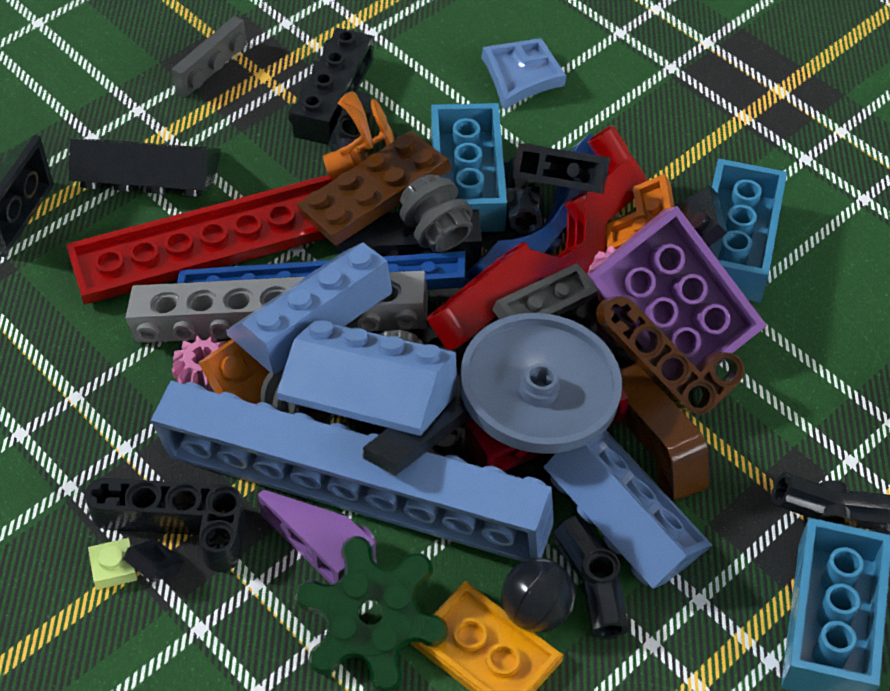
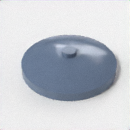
M516 314L489 324L469 343L464 353L460 370L459 384L461 397L473 420L486 433L501 443L532 453L567 452L592 442L612 422L622 393L621 372L608 346L586 327L570 319L552 314Z

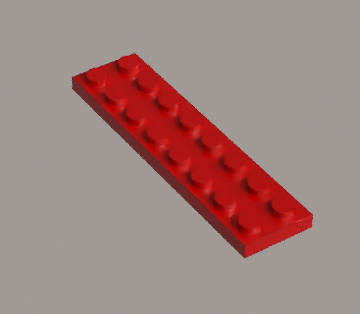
M330 176L317 177L66 244L83 304L86 305L130 293L132 286L163 284L177 280L181 270L225 267L327 239L300 214L296 204L307 198L312 192L332 182Z

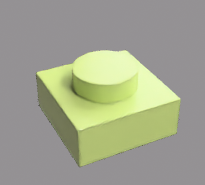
M129 538L88 547L96 590L137 581L136 569L123 560L127 548L131 547Z

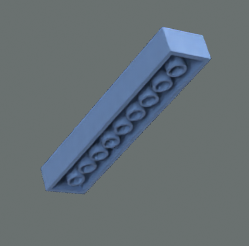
M170 381L151 418V422L171 459L310 500L313 499L317 502L521 562L531 558H542L554 524L552 487L546 486L539 479L533 477L521 479L507 475L497 467L485 466L482 468L468 464L462 458L454 455L443 457L428 451L395 476L363 459V447L379 434L364 435L352 431L343 424L332 423L329 425L321 423L304 413H294L293 415L279 411L268 403L259 402L254 404L246 402L232 393H214L193 382L182 384Z

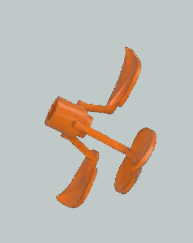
M353 91L348 92L337 103L351 116L361 136L349 145L323 155L325 167L332 181L340 174L349 171L363 162L360 152L373 148V145L385 140L386 145L395 141L392 129L387 123L386 115L375 98L371 100L372 116L375 117L380 132L373 139L364 108L357 94Z

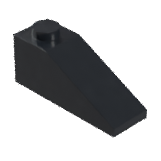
M519 143L512 178L604 194L610 158Z

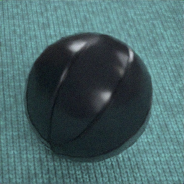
M531 558L521 562L507 574L501 592L502 605L509 619L521 629L534 633H545L561 625L570 616L575 602V586L568 572L558 563L544 558Z

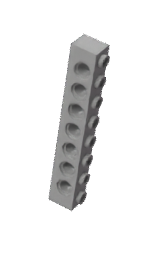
M425 270L389 272L393 293L344 327L352 329L361 328L367 332L427 329L426 318L428 317L429 296ZM305 277L132 286L125 318L134 343L195 340L197 335L202 340L208 339L212 335L216 339L230 338L226 332L228 328Z

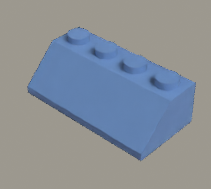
M360 243L342 252L226 330L227 335L269 372L275 375L285 368L294 339L314 320H326L332 324L344 327L393 293L388 261L365 243Z
M314 320L293 341L277 391V398L281 401L421 436L458 393L456 352L440 349L435 345H422L405 341L396 336L387 337L370 333L361 328L343 327L326 320Z
M607 430L595 440L580 448L556 453L544 466L545 470L551 475L550 480L554 487L572 498L578 505L577 511L581 517L588 523L595 524L605 535L604 541L607 546L615 553L622 554L632 565L631 570L634 576L643 584L650 585L652 589L669 582L712 546L708 539Z

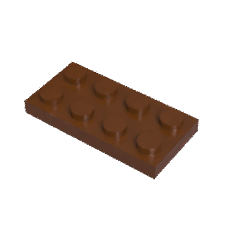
M409 131L405 135L396 138L394 142L377 153L371 154L366 160L349 171L340 174L335 180L321 189L312 192L307 198L296 205L300 214L337 246L401 204V195L412 182L429 174L442 177L450 172L452 168L445 156L412 131Z

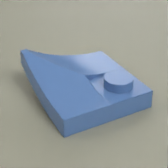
M542 38L487 46L482 49L481 58L492 77L503 109L509 108L534 94L565 86L566 74Z

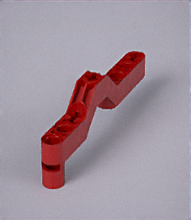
M614 125L602 130L587 142L595 155L610 158L604 194L581 190L565 203L564 206L568 211L566 248L555 257L530 250L527 243L522 242L500 256L426 318L447 350L450 351L462 345L497 315L492 309L497 300L576 263L588 275L589 266L594 262L598 251L605 253L606 222L634 199V186L648 181V178L636 159L630 154L629 148Z

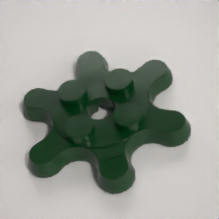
M352 536L343 543L341 548L345 571L338 582L325 585L315 580H307L302 582L295 591V601L299 608L306 612L319 614L327 624L325 638L311 650L309 663L318 674L328 675L336 671L345 660L359 658L368 665L371 682L378 691H394L400 686L402 681V671L398 662L401 649L412 642L422 643L428 647H436L441 645L448 636V626L445 620L438 615L424 613L418 608L415 595L418 588L428 581L432 575V562L424 554L413 553L407 556L398 567L383 569L375 563L369 541L361 536ZM368 601H376L383 608L381 620L373 625H367L359 618V609Z

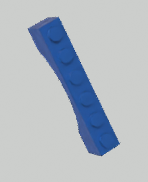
M590 133L586 135L571 151L595 155L587 143L593 136ZM557 186L551 213L542 228L525 237L514 240H502L495 243L466 274V280L470 282L500 256L522 242H526L530 250L548 255L551 254L562 242L559 234L562 231L567 233L568 211L564 205L581 190Z

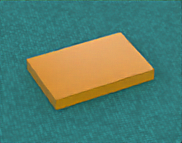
M466 581L433 614L442 617L447 623L448 636L446 640L436 647H428L418 642L411 643L412 646L469 691H537L563 659V654L534 632L523 630L515 625L501 607Z

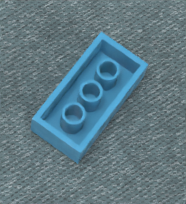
M499 103L431 105L432 147L449 160L452 168L450 172L441 178L451 179L458 188L456 199H465L472 209H479L481 232L505 231L507 197Z
M718 158L712 188L718 193L727 233L710 245L709 249L747 300L761 303L770 271L787 172Z
M808 518L798 548L781 682L782 689L790 691L878 690L890 569V535Z

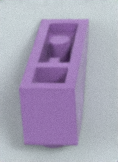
M263 490L258 494L261 516L330 584H335L344 575L345 565L341 556V548L343 543L352 536H361L369 541L372 547L373 559L377 563V542L368 528L363 525L358 527L348 516L267 490Z

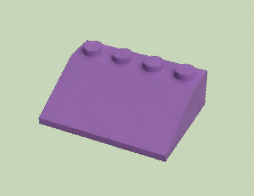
M678 206L667 208L587 275L604 299L613 296H623L631 299L694 366L712 352H735L767 326ZM612 307V309L620 318V320L623 321L628 327L636 324L627 323L620 316V312L623 309L622 307ZM641 331L636 337V341L644 351L647 350L651 343L649 334L646 331ZM667 359L662 365V374L666 379H670L676 373L677 367L673 359Z

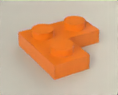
M665 174L633 187L636 212L606 224L607 249L612 245L617 250L638 230L665 209L675 207L671 182Z

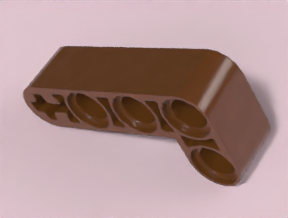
M607 297L597 307L596 316L599 324L667 396L684 411L695 414L708 413L743 378L744 364L738 356L732 353L712 352L694 366L651 319L627 297ZM622 307L620 316L627 323L636 324L628 327L623 321L611 320L614 315L611 308ZM641 331H646L651 339L650 346L644 352L638 350L635 343L636 337ZM671 358L676 363L677 369L673 377L666 379L662 374V365L667 359ZM724 359L728 363L729 371L726 377L719 379L715 368L717 363ZM698 386L702 391V399L697 405L692 406L688 400V394L693 387Z
M633 364L620 369L622 389L629 398L625 420L622 422L656 460V477L659 488L672 502L706 490L709 486L708 448L700 430L639 365Z

